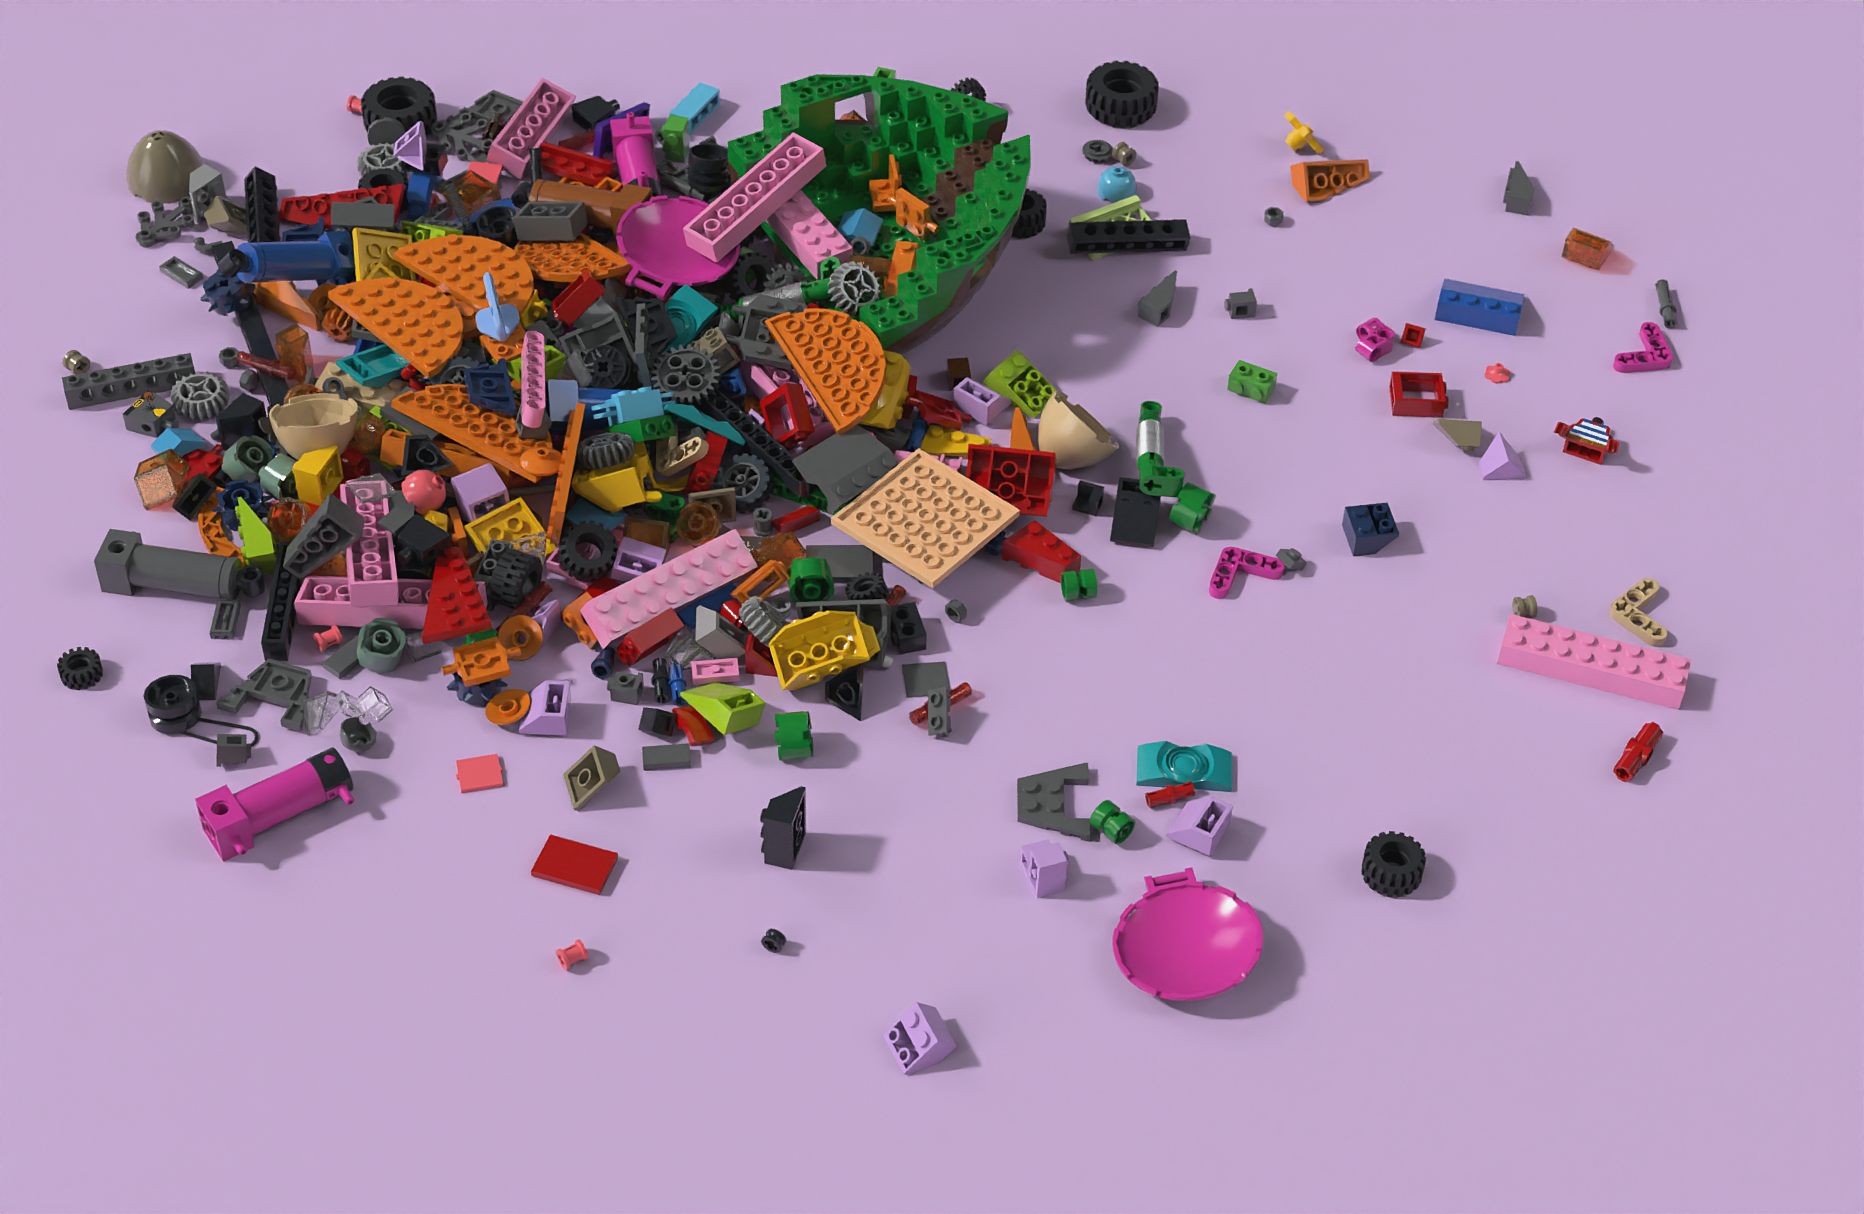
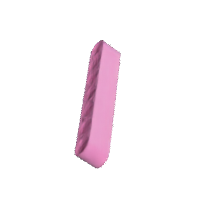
M536 331L526 332L521 352L522 423L530 428L541 426L545 410L544 335Z

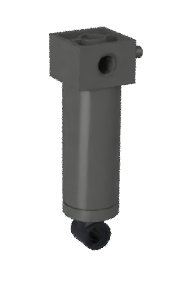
M109 529L94 559L101 591L106 593L133 596L136 587L234 600L237 598L240 590L247 597H258L265 591L262 570L257 566L243 568L240 558L143 544L141 534L135 531Z

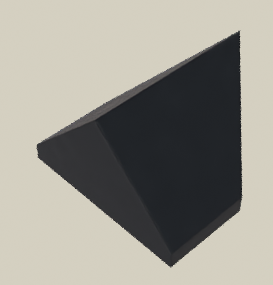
M427 434L406 435L402 477H407L417 470L436 472L454 466Z
M862 663L825 682V700L861 721L863 694Z

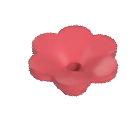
M1502 363L1486 367L1485 378L1491 379L1495 384L1508 382L1510 371L1504 368Z

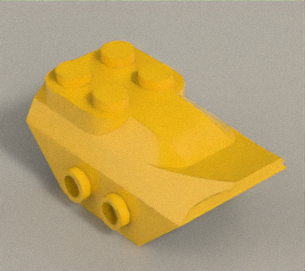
M883 350L886 360V380L883 391L872 410L859 424L889 429L895 427L897 419H901L902 405L906 404L905 398L908 395L907 387L911 366L900 354Z
M821 611L809 618L794 620L789 625L784 626L768 642L782 691L786 689L791 691L815 684L826 675L838 674L843 669L870 660L876 652L880 651L874 628L861 622L855 612Z

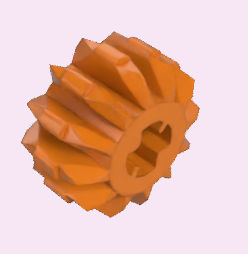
M337 307L330 309L322 320L323 331L328 333V337H333L335 341L339 339L341 342H345L353 338V317Z

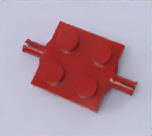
M916 390L913 396L907 395L905 398V403L918 408L922 419L927 423H937L946 429L952 428L960 431L963 422L970 423L971 415L958 410L954 406L953 401Z
M217 443L210 451L197 449L185 454L166 473L169 481L177 483L171 490L172 494L176 496L180 485L199 473L213 481V478L222 469L223 457L219 456V454L224 450L223 446Z

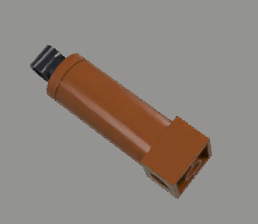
M538 179L534 184L522 182L512 194L511 201L519 209H522L527 202H584L588 220L587 226L613 230L614 239L617 240L618 224L623 214L638 202L650 201L653 194L652 188L625 184L620 192Z

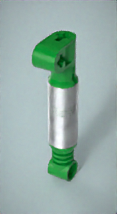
M828 257L820 265V280L809 283L805 281L773 290L751 294L740 298L736 304L733 302L731 305L726 304L725 306L713 303L719 309L713 317L726 311L734 322L739 323V316H743L745 322L744 315L732 313L733 305L749 306V303L760 294L802 302L806 306L809 303L830 299L833 297V295L828 294V291L831 289L828 286V282L831 281L830 276L842 264L837 257ZM758 316L757 318H761V319H762V318H768V317Z
M1144 401L1141 404L1136 430V463L1140 472V489L1147 495L1178 497L1183 488L1185 473L1179 468L1164 466V428L1161 423L1162 405L1155 401Z

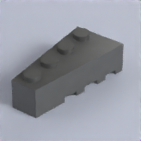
M330 493L287 547L283 567L299 579H302L362 538L365 518Z

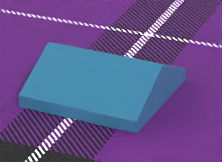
M865 208L852 210L844 213L837 231L849 244L856 237L865 238L870 242L872 249L884 221Z
M167 428L151 444L152 450L166 462L206 446V442L191 429Z
M581 496L566 513L565 519L571 524L576 523L577 525L580 524V521L585 520L586 524H589L590 520H593L595 525L602 523L605 530L607 528L612 530L627 520L628 515L621 510L610 513V511L600 508Z

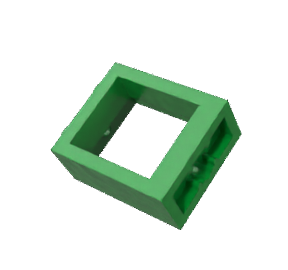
M671 414L638 419L604 428L605 433H627L631 436L634 443L642 441L646 443L675 436Z

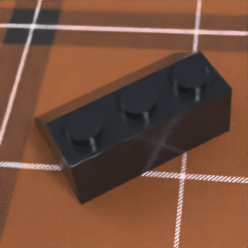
M802 786L770 799L767 809L763 808L761 812L760 822L763 823L760 836L764 838L761 846V853H764V864L793 870L806 835V787Z

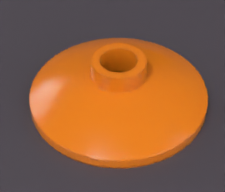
M331 283L318 286L308 298V302L319 314L320 322L330 309L338 308V305L328 297V291L336 288Z
M549 447L531 448L521 455L520 466L525 472L532 475H553L559 472L562 454Z
M517 615L503 623L498 633V639L505 650L519 646L521 656L510 659L525 661L534 657L539 652L543 643V632L540 625L533 618ZM522 635L526 636V641L524 643H520L519 641Z
M521 689L502 691L487 704L485 710L486 717L495 725L514 723L528 712L531 705L530 697Z

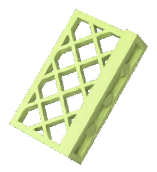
M1134 195L1071 218L1069 222L1135 221L1138 219L1131 218L1130 216L1137 213L1141 217L1139 221L1151 219L1140 206V198ZM1089 253L1088 256L1093 261L1112 253Z

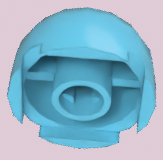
M1108 168L1101 174L1098 180V195L1104 201L1105 198L1111 200L1110 203L1136 195V179L1131 171L1126 168Z

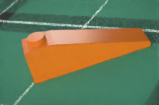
M1368 159L1301 162L1290 166L1292 186L1305 202L1325 200L1330 196L1370 179Z
M897 241L884 299L897 295V275L916 269L917 249L922 247L918 243Z
M287 281L251 283L256 284V289L252 292L256 303H260L265 309L313 330H321L319 314L304 296H299L296 285L292 281L289 283Z

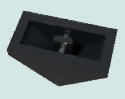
M199 473L180 485L172 508L191 521L218 486Z
M220 662L191 664V680L195 683L199 701L216 700L221 669Z

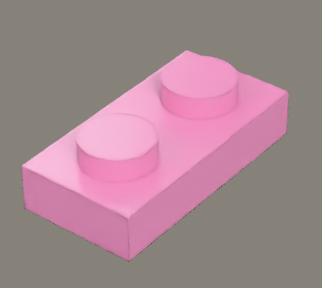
M737 658L691 662L693 685L739 681Z

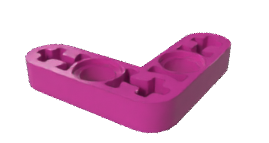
M1645 322L1641 326L1639 336L1646 351L1619 353L1615 356L1613 368L1620 373L1663 370L1671 366L1673 355L1659 326L1652 322ZM1651 344H1657V345H1659V346H1661V347H1655V346H1652ZM1639 359L1645 360V361H1647L1648 363H1642V362H1640V361H1638V360H1639Z
M1226 547L1221 552L1210 580L1209 594L1216 599L1227 597L1237 571L1272 580L1280 579L1283 576L1284 563L1280 559L1236 547ZM1248 561H1255V562H1257L1258 564L1255 565V566H1252V565H1249L1247 562H1248ZM1227 570L1231 574L1223 575L1220 571ZM1219 582L1223 583V586L1220 589H1218Z

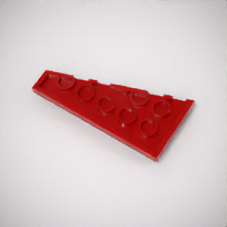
M396 184L395 186H379V188L371 189L363 188L330 194L323 193L314 196L283 198L278 218L300 224L306 223L310 226L317 223L318 218L324 217L325 229L331 230L332 202L352 203L372 196L378 204H394L396 224L406 185Z
M460 546L449 547L436 560L422 633L423 645L492 629L491 620Z

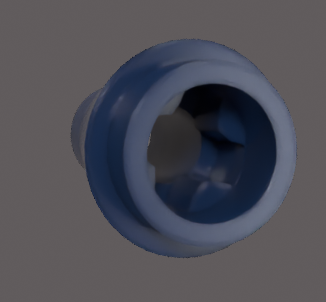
M609 646L602 649L591 663L592 673L597 678L604 679L613 673L614 648Z

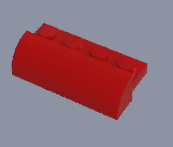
M548 142L540 144V148H542V166H544L542 171L597 186L606 177L615 180L619 176V167L616 162Z

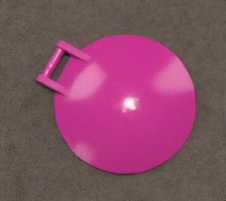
M667 195L651 197L650 201L638 202L623 214L617 229L618 247L623 257L633 267L626 278L625 284L631 287L634 285L655 294L658 299L663 301L675 285H703L726 275L738 260L740 244L735 246L717 263L688 247L683 228L705 210L709 204L685 196H679V199L667 198ZM642 274L662 283L663 286L659 288L639 279V276Z
M1192 867L1185 868L1183 872L1153 878L1152 876L1144 877L1147 892L1143 894L1141 900L1134 905L1131 903L1120 916L1117 928L1114 929L1113 952L1116 963L1123 975L1144 992L1169 1000L1193 1001L1206 999L1232 989L1252 972L1261 956L1263 948L1261 922L1248 902H1243L1236 897L1235 892L1219 885L1217 888L1204 886V882H1197Z

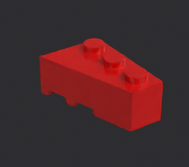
M1036 520L1003 540L1002 560L1007 562L1009 560L1015 561L1026 570L1028 567L1037 570L1039 575L1061 583V572L1075 571L1079 573L1081 555Z

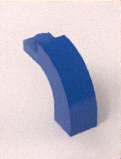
M412 172L407 192V199H409L407 219L417 220L430 210L433 188L437 182L442 181L443 172L441 176Z

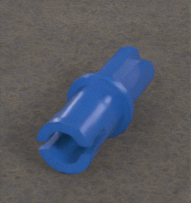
M672 663L668 668L670 677L668 686L672 690L673 704L682 706L680 692L686 691L687 682L683 677L681 664ZM682 698L683 704L685 705L687 701L684 698Z

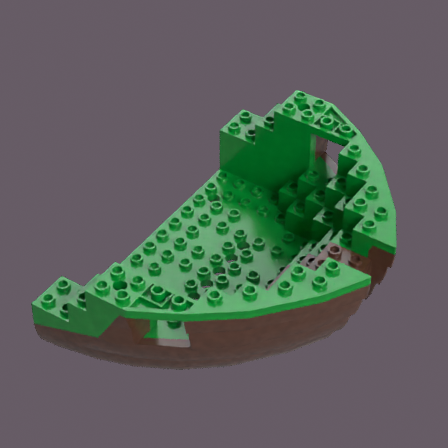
M815 74L781 85V105L763 110L762 131L727 141L728 165L731 183L734 184L793 132L823 148L826 167L800 190L836 230L844 213L852 210L865 208L883 219L884 223L873 248L864 257L853 255V261L856 264L862 262L863 267L869 265L870 272L875 271V278H880L878 284L883 285L882 289L879 290L883 295L879 298L880 301L860 307V317L856 318L854 315L850 318L867 325L878 338L884 351L902 355L923 344L945 328L981 289L1001 257L1017 223L1031 171L1030 135L1001 144L1002 135L1006 132L1008 111L966 94L910 80L867 75ZM863 94L865 97L867 120L835 119L836 102ZM890 154H893L895 162L898 161L899 174L902 177V186H899V189L902 187L930 206L931 220L941 227L938 234L930 230V238L926 241L914 236L910 231L896 223V211L874 212L869 180L889 179ZM766 221L757 227V233L754 234L756 238L768 235L774 242V262L778 266L781 264L785 268L786 264L789 263L791 268L796 265L799 271L802 270L804 272V277L808 279L807 283L817 281ZM897 241L918 243L922 247L917 249L916 269L897 275V295L884 299ZM792 275L793 280H796L797 282H799V281H798V278H797L796 276ZM846 276L847 281L851 280L852 276ZM831 298L814 303L819 309L842 312L841 307L835 308L837 303L831 301ZM867 298L859 299V303H865Z

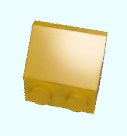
M336 445L304 453L299 461L295 462L292 470L299 500L321 506L344 478L339 448Z

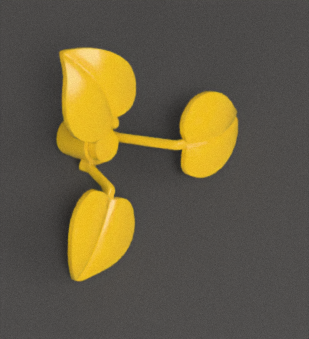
M634 453V456L630 459V465L627 468L635 467L646 498L645 501L658 502L662 499V494L658 491H644L643 478L646 477V473H648L650 484L654 489H659L660 491H679L686 488L688 474L674 479L655 481L650 470V464H648V454Z

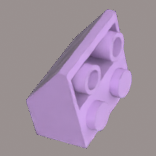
M968 377L954 388V406L961 412L970 414L972 418L985 425H988L1012 404L1010 398Z
M491 463L451 478L461 519L469 523L510 502L507 488Z
M623 537L610 578L628 582L662 565L666 549Z
M546 680L527 693L530 697L531 705L528 712L520 720L519 734L566 735L571 705L570 682Z
M1213 796L1188 801L1169 829L1166 837L1210 856L1231 823L1233 805Z
M916 1002L883 1034L905 1075L940 1063L957 1047L936 1007Z

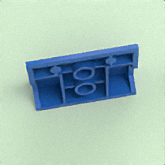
M1444 279L1435 320L1516 336L1525 294Z

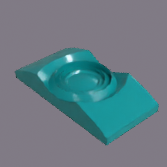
M687 284L681 287L665 305L677 333V339L665 351H671V347L677 351L679 350V345L686 349L688 344L694 340L719 310L718 307Z
M386 344L336 360V365L366 387H382L391 379L400 376L401 371L410 364Z
M667 404L663 407L664 415L671 414L672 421L678 425V429L685 430L700 427L705 434L707 431H711L728 438L724 450L729 453L734 452L745 444L743 437L727 421L717 422L710 416L699 413L694 406Z
M1168 741L1138 746L1136 786L1165 788L1167 785L1176 786L1191 781L1195 790L1231 792L1232 752L1206 743L1187 747L1178 746Z

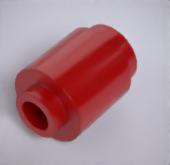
M737 600L726 601L721 607L720 615L743 632L747 631L748 627L744 625L739 616V609L742 605Z

